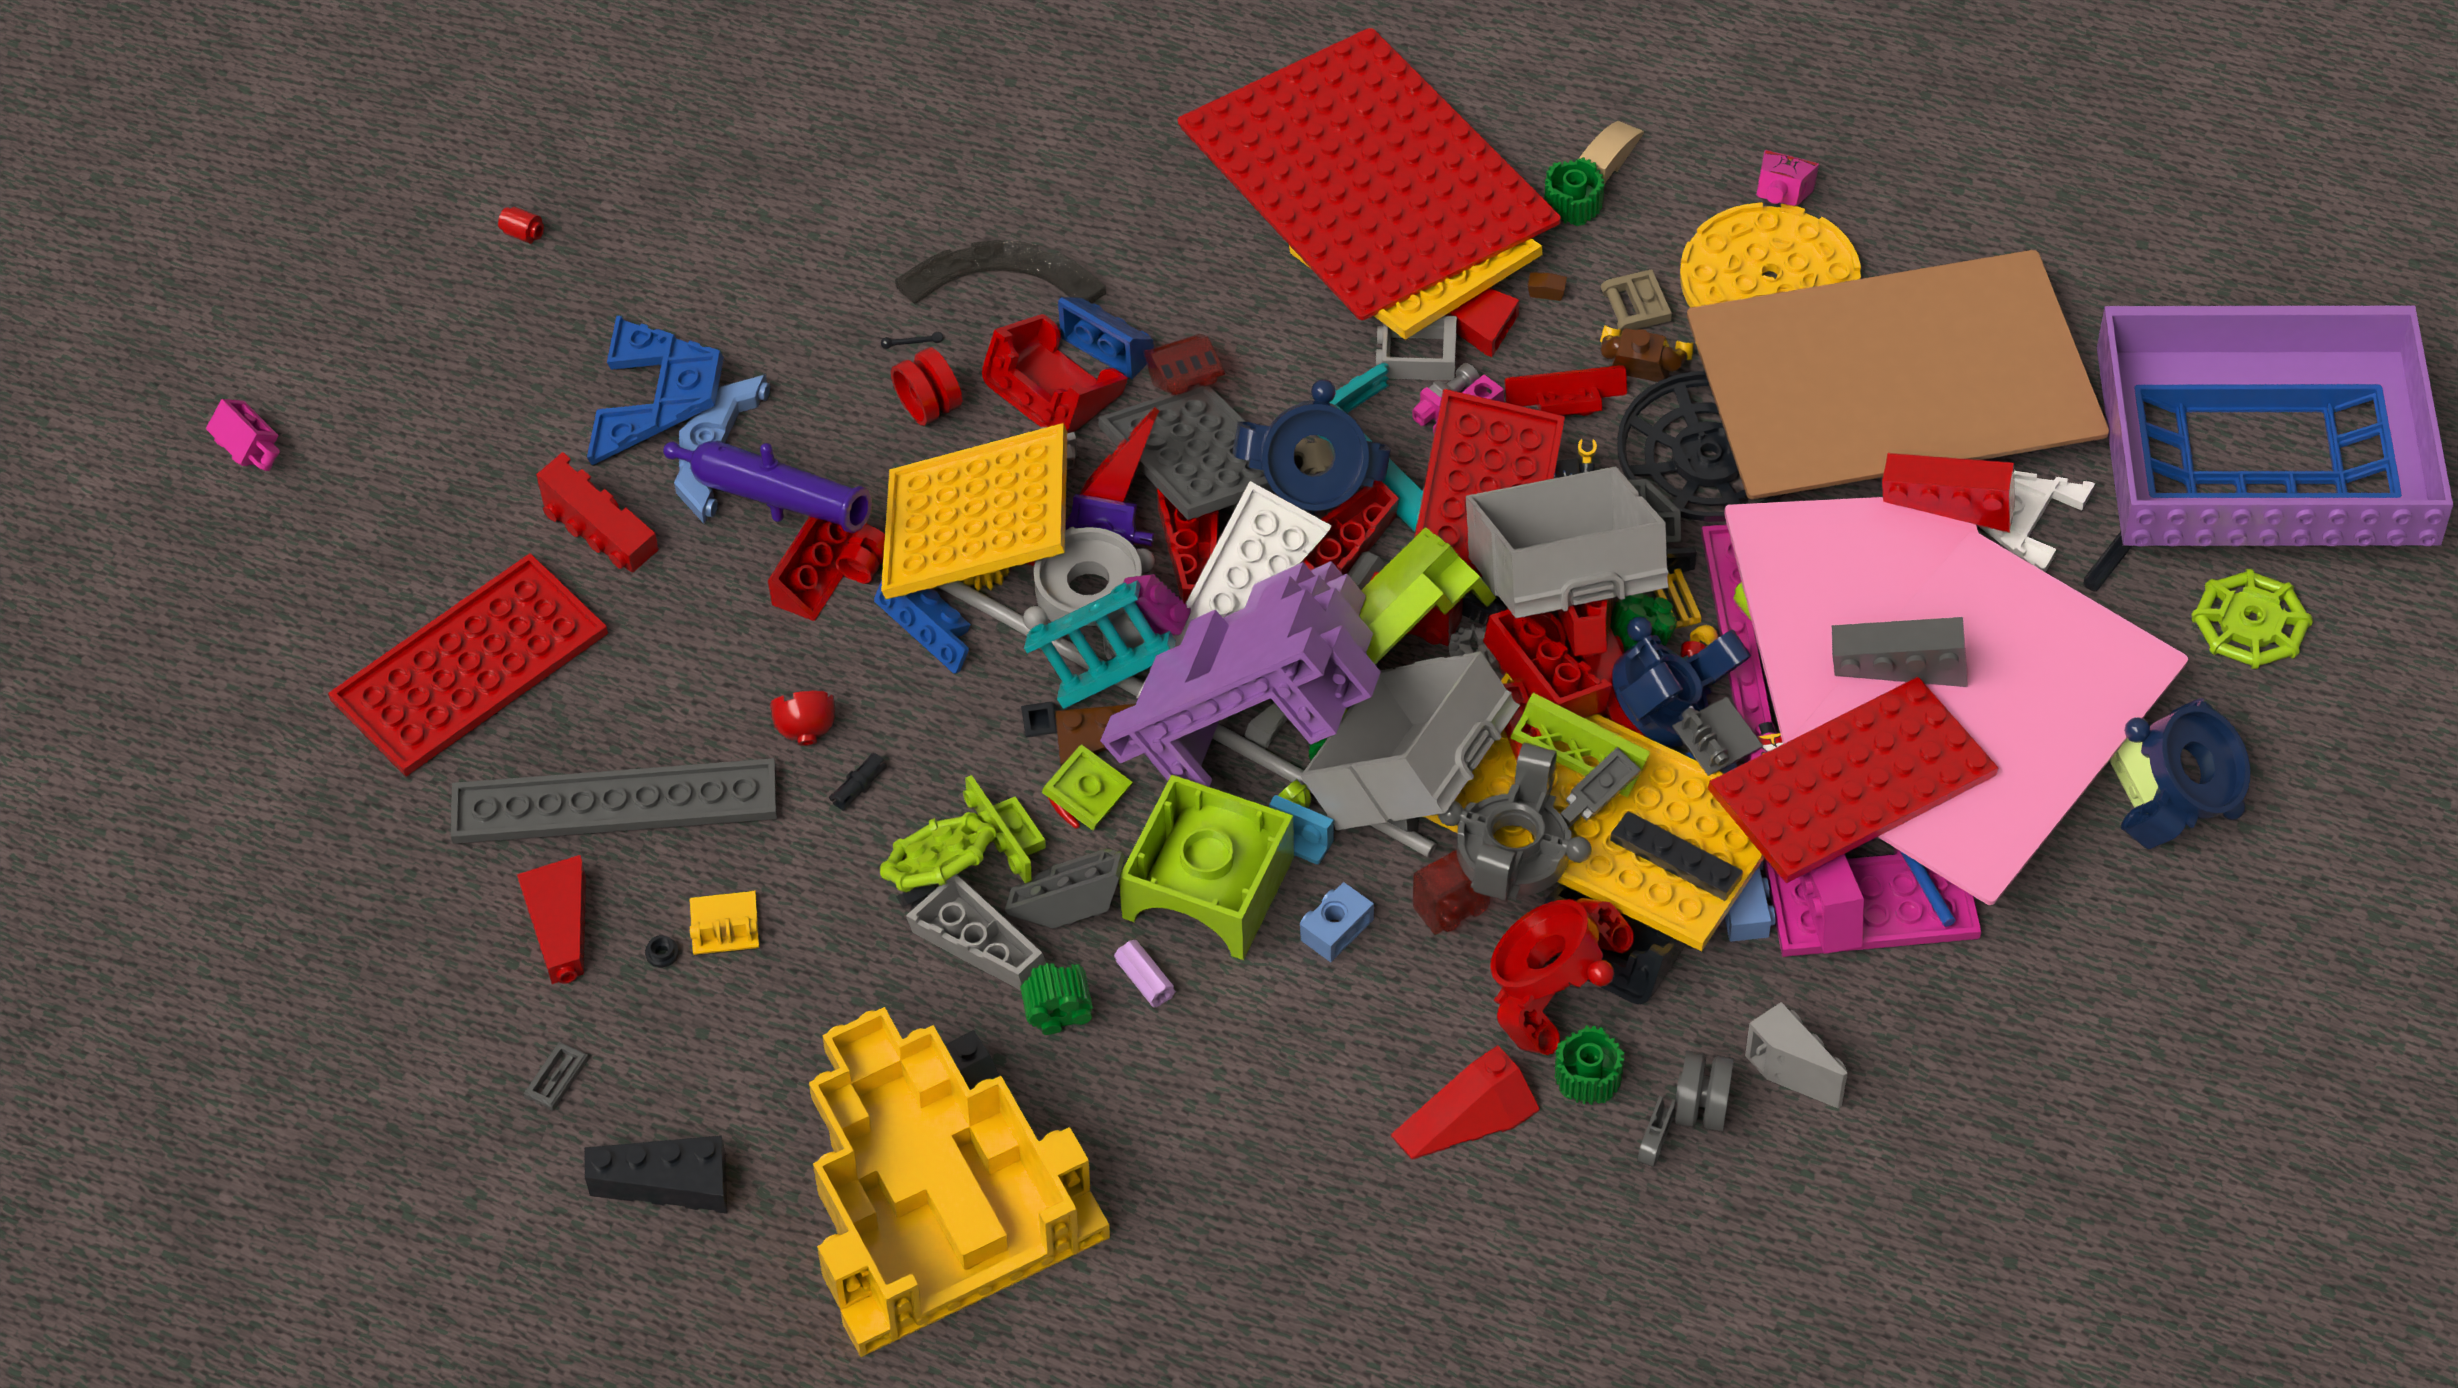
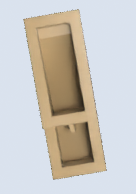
M1616 121L1605 128L1591 142L1579 159L1585 157V160L1591 159V163L1596 162V168L1603 175L1605 184L1612 173L1620 169L1644 134V131Z

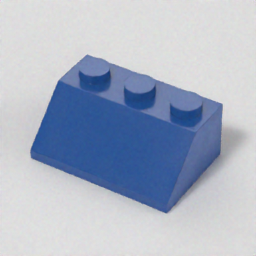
M1061 297L1058 300L1060 333L1063 340L1111 368L1117 369L1130 379H1133L1154 358L1153 339L1146 332L1138 331L1128 325L1123 319L1112 316L1099 305L1091 304L1083 298Z

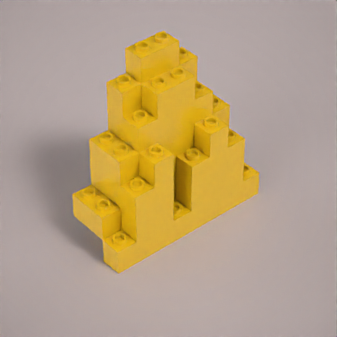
M883 1007L877 1011H867L857 1020L846 1025H837L831 1028L827 1034L822 1035L825 1053L835 1071H826L819 1074L813 1081L809 1082L811 1098L829 1130L831 1146L834 1152L821 1156L817 1162L813 1163L818 1195L836 1227L837 1234L826 1238L817 1248L822 1276L840 1308L843 1326L860 1357L1110 1238L1109 1223L1090 1191L1089 1160L1071 1128L1068 1127L1062 1131H1052L1041 1141H1038L1002 1076L993 1080L985 1079L970 1090L934 1025L926 1029H916L906 1038L902 1039L887 1010Z

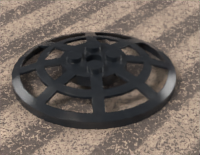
M1693 371L1660 380L1646 388L1632 401L1620 422L1617 452L1622 471L1627 479H1636L1635 476L1651 475L1662 489L1676 497L1672 503L1680 510V517L1705 522L1726 521L1724 512H1702L1685 509L1688 502L1705 506L1742 504L1740 500L1747 498L1745 489L1735 494L1729 484L1740 474L1723 423L1699 422L1696 415L1698 413L1719 414L1716 403L1692 404L1686 389L1710 386L1705 371ZM1668 393H1675L1679 408L1665 414L1654 426L1638 417L1641 411L1653 401ZM1684 417L1687 427L1680 431L1676 438L1663 432L1672 422ZM1631 427L1647 436L1644 448L1646 464H1628L1626 443ZM1656 442L1672 449V461L1655 463L1654 446ZM1704 451H1713L1717 455L1715 457L1708 458L1703 456L1701 453ZM1677 472L1687 483L1680 491L1669 484L1661 474ZM1699 486L1717 487L1722 497L1704 498L1693 495ZM1785 494L1770 496L1759 503L1777 502Z

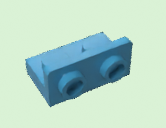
M1275 795L1269 807L1293 815L1294 855L1314 864H1320L1334 841L1333 819Z

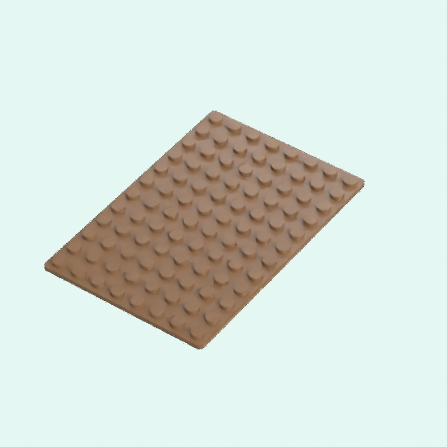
M2036 250L1692 307L1687 310V319L1746 495L1749 499H1759L1880 478L1884 474L1888 453L1984 460L2104 439L2109 434L2108 425L2041 257Z

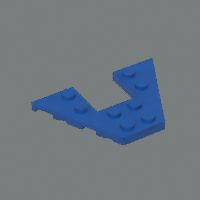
M616 316L607 359L610 369L661 365L654 404L597 409L587 454L590 464L594 465L715 406L724 360L720 350L702 347L699 343L691 340L688 343L677 339L674 334L660 329L651 330L648 325L641 324L639 326L625 321L622 316Z

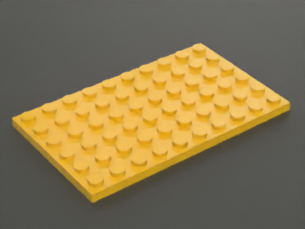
M1507 673L1501 680L1502 684L1514 682ZM1598 714L1587 717L1585 719L1650 751V754L1628 797L1618 794L1594 817L1592 816L1586 821L1581 816L1578 821L1568 828L1571 830V838L1583 837L1587 839L1591 844L1592 852L1590 857L1581 863L1573 862L1569 859L1565 872L1557 882L1594 900L1610 902L1619 912L1702 951L1765 858L1707 789L1710 780L1724 773L1718 771L1708 777L1699 763L1688 756ZM1504 729L1500 734L1502 736L1500 740L1493 742L1480 763L1472 771L1473 779L1467 781L1456 797L1455 801L1461 804L1463 810L1470 802L1479 803L1492 796L1508 794L1511 785H1515L1517 762ZM1563 741L1553 742L1555 749L1561 752L1571 751L1567 743ZM1590 755L1582 757L1584 763L1591 767L1599 765L1598 760ZM1556 762L1555 778L1550 795L1556 796L1553 808L1561 814L1570 805L1566 798L1570 795L1571 790L1586 776ZM1629 811L1743 871L1742 879L1726 901L1613 843L1610 841L1611 832ZM1438 814L1423 816L1424 818H1427L1455 833H1458V824L1455 826H1447L1441 822ZM1514 825L1502 827L1493 835L1500 844L1512 848L1525 847L1535 840L1529 830Z

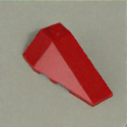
M1154 407L1128 436L1130 440L1127 441L1124 438L1113 454H1109L1085 481L1079 493L1080 495L1124 502L1160 410Z

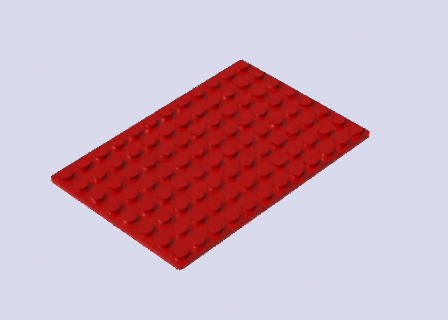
M1367 28L1192 110L1177 119L1178 125L1359 320H1366L1378 314V311L1382 309L1387 310L1395 306L1397 302L1401 303L1409 299L1411 295H1417L1420 291H1425L1439 282H1444L1445 279H1450L1464 270L1466 271L1472 268V266L1478 265L1561 223V216L1373 28Z

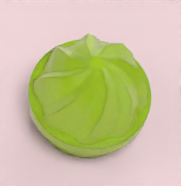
M1298 779L1289 784L1278 795L1305 808H1308L1311 803L1308 786L1306 784L1302 785Z

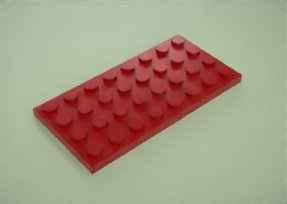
M529 553L328 693L330 701L406 777L606 636L608 630L607 626Z
M1916 677L1710 780L1707 789L1785 883H1788L1996 776L1998 766L1919 677Z

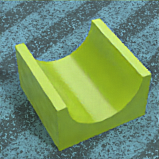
M1171 775L1120 874L1119 886L1122 918L1135 922L1139 912L1149 908H1164L1184 913L1199 920L1216 932L1228 946L1232 957L1244 960L1294 858L1293 815Z

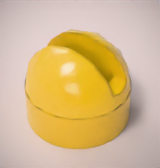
M1701 625L1690 633V641L1700 642L1701 640L1707 646L1718 638L1717 631L1710 625Z

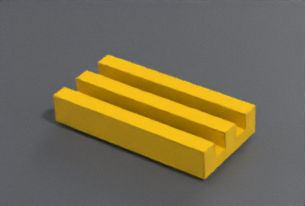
M1675 569L1673 574L1668 572L1669 588L1667 589L1681 619L1677 621L1675 629L1701 623L1700 612L1681 569ZM1675 580L1692 616L1691 618L1688 617L1673 581ZM1663 589L1654 590L1657 598L1661 597L1667 600Z

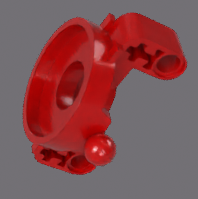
M1581 898L1577 901L1573 899L1552 901L1522 916L1506 931L1498 942L1490 964L1491 974L1502 988L1494 999L1496 1004H1500L1497 1011V1020L1503 1030L1521 1050L1550 1055L1558 1048V1043L1560 1042L1559 1032L1543 1013L1544 1008L1556 992L1562 991L1570 985L1581 987L1588 979L1599 987L1607 986L1613 980L1614 969L1610 963L1602 960L1603 953L1600 948L1607 951L1624 953L1631 948L1634 940L1631 926L1613 904L1588 898ZM1561 953L1553 963L1544 967L1553 957Z

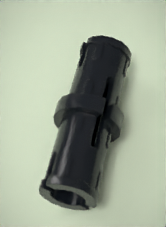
M871 753L856 771L851 770L846 776L847 780L829 796L830 801H834L832 804L845 811L862 792L866 793L870 788V783L887 768L883 758L876 753Z

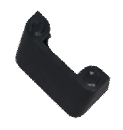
M1560 884L1546 897L1544 904L1557 900L1573 899L1577 901L1581 898H1592ZM1621 914L1633 930V944L1624 953L1607 951L1600 948L1603 953L1602 960L1610 963L1614 969L1613 980L1607 986H1602L1601 988L1631 1003L1644 1004L1654 995L1687 944L1625 914ZM1561 953L1553 957L1549 962L1553 963Z

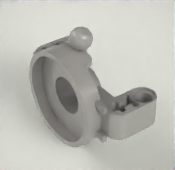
M1071 527L1067 530L1065 529V553L1035 561L1034 584L1038 606L1029 607L1023 615L1025 626L1031 630L1036 625H1046L1048 619L1053 622L1110 594L1116 586L1123 583L1125 578L1142 576V573L1149 572L1155 563L1152 552L1142 548L1136 550L1124 537L1106 529L1093 527L1077 529ZM1084 574H1096L1109 581L1105 589L1094 595H1082L1069 587L1072 580ZM1123 607L1107 614L1127 647L1133 649L1144 643V639ZM1093 621V622H1091V623L1085 625V626H1095V625H1096V626L1099 628V630L1102 632V630L1100 629V627L1098 626V624L1096 623V621ZM1103 634L1104 652L1107 659L1111 660L1117 654Z

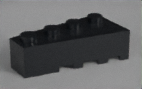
M722 1135L584 1148L585 1180L590 1196L632 1202L638 1200L665 1206V1204L684 1206L685 1209L699 1210L700 1208L715 1210L716 1213L728 1214L726 1152Z

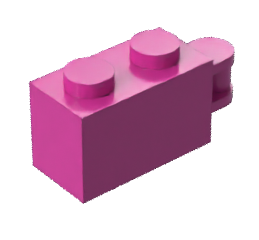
M221 399L206 430L215 438L214 441L218 445L224 447L232 455V459L242 466L256 465L262 470L270 471L273 462L280 453V450L274 445L279 435L245 401Z

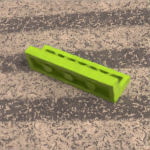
M1535 693L1528 700L1524 713L1510 737L1521 744L1525 742L1557 751L1556 762L1584 776H1587L1595 768L1584 763L1582 759L1584 756L1590 755L1596 758L1600 764L1618 747L1642 772L1650 754V751ZM1527 723L1539 729L1541 736L1532 737L1522 732ZM1563 741L1568 744L1571 751L1561 752L1555 749L1553 742ZM1640 774L1619 794L1628 797Z

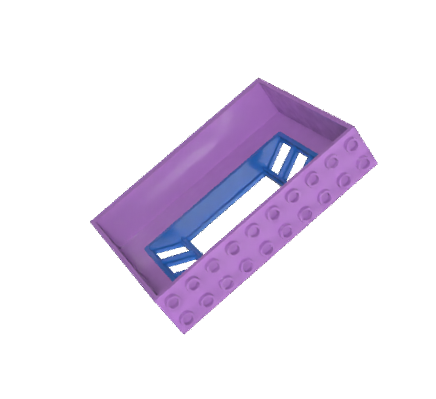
M2415 306L2104 307L2097 343V354L2106 422L2109 428L2108 437L2123 546H2432L2442 544L2452 511L2453 501ZM2374 400L2377 416L2376 424L2341 435L2337 434L2334 412ZM2143 401L2175 413L2178 434L2147 423ZM2186 412H2322L2325 419L2333 471H2194ZM2380 435L2384 459L2344 471L2340 448ZM2148 436L2179 448L2183 469L2151 458ZM2382 471L2387 472L2390 493L2347 492L2346 483ZM2153 472L2183 483L2186 487V493H2156ZM2196 484H2234L2236 493H2197ZM2246 484H2284L2286 493H2247ZM2296 484H2334L2336 493H2297Z

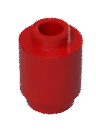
M506 207L500 213L498 227L503 230L504 234L529 244L541 238L544 232V224L539 215L517 207Z

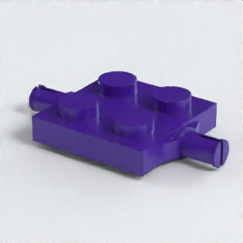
M1076 494L1073 497L1072 512L1065 521L1066 530L1071 527L1075 529L1085 527L1101 528L1121 535L1132 545L1137 543L1152 547L1154 542V533L1136 531L1135 516L1137 504Z

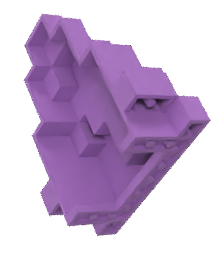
M1332 561L1313 570H1310L1302 562L1254 584L1245 608L1223 618L1215 609L1191 620L1181 645L1156 655L1136 705L1112 715L1100 741L1119 763L1144 753L1167 781L1171 775H1175L1209 787L1212 778L1201 765L1219 720L1271 698L1310 745L1336 734L1345 709L1372 697L1381 673L1366 654L1373 632L1359 617L1366 598L1365 594L1348 574L1342 575Z

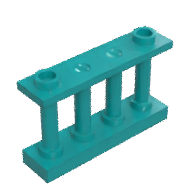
M1138 580L1130 584L1122 583L1116 586L1110 594L1047 625H1036L1028 632L1024 646L1026 653L1028 654L1041 648L1062 680L1057 700L1063 709L1151 667L1156 655L1175 647L1176 640L1171 632L1168 631L1162 635L1155 634L1135 603L1138 600L1140 591ZM1123 607L1144 639V643L1133 649L1127 647L1107 614ZM1096 621L1116 652V657L1106 662L1100 661L1079 628ZM1068 634L1089 666L1088 671L1078 676L1077 674H1072L1052 641Z

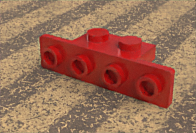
M1624 365L1509 377L1504 380L1506 403L1518 406L1537 405L1539 411L1561 416L1568 414L1591 415L1595 411H1602L1601 398L1627 394V377Z

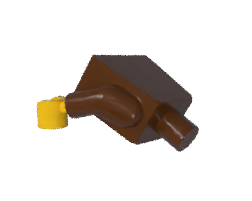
M1604 325L1600 342H1602L1601 354L1607 359H1613L1611 366L1624 365L1626 376L1655 382L1668 378L1670 371L1678 370L1686 360H1692L1694 342L1676 341L1674 351L1669 347L1665 336L1649 333L1643 329L1633 330L1624 328L1621 330Z

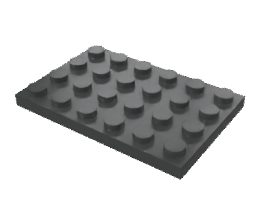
M1206 382L1098 417L1099 428L1118 446L1124 438L1127 441L1130 440L1128 438L1130 433L1154 407L1160 410L1138 469L1188 520L1238 503L1250 481L1269 492L1273 491L1263 470L1249 468L1250 461L1234 456L1233 447L1237 423L1246 421Z

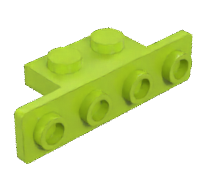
M973 776L965 777L966 790L963 791V797L967 806L970 809H975L982 822L994 826L996 830V837L993 840L994 845L1000 853L1004 852L1007 856L1011 871L1015 875L1019 874L1024 883L1032 881L1031 862L1028 855L1045 849V838L1016 796L992 805Z

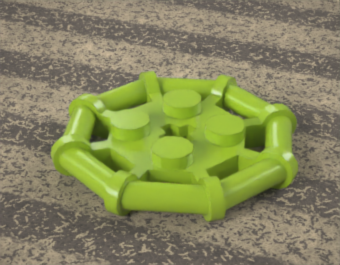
M2246 569L2243 573L2219 580L2210 579L2207 581L2202 598L2196 610L2191 613L2192 622L2198 625L2210 646L2209 651L2213 655L2218 653L2251 666V669H2258L2260 665L2287 657L2295 658L2300 653L2299 647L2308 627L2313 624L2311 614L2306 612L2294 592L2295 586L2290 582L2282 583L2254 573L2253 569ZM2245 585L2242 592L2235 593L2236 590L2229 591V589ZM2215 598H2220L2223 601L2220 609H2211ZM2281 600H2285L2291 612H2287L2285 608L2282 610L2280 607ZM2251 613H2255L2257 615V621L2249 620L2245 616H2250ZM2210 621L2219 622L2223 632L2221 636H2218ZM2285 624L2294 625L2290 637L2282 633ZM2232 640L2249 646L2250 652L2228 643ZM2273 642L2280 646L2263 652L2259 651V647H2265Z
M966 812L961 817L937 821L936 818L931 819L927 826L905 839L900 838L893 843V851L887 861L880 865V875L883 879L896 884L897 889L901 892H909L915 887L933 884L943 886L947 884V880L969 866L979 865L983 861V853L988 844L995 839L996 830L993 825L982 822L978 815L972 812Z

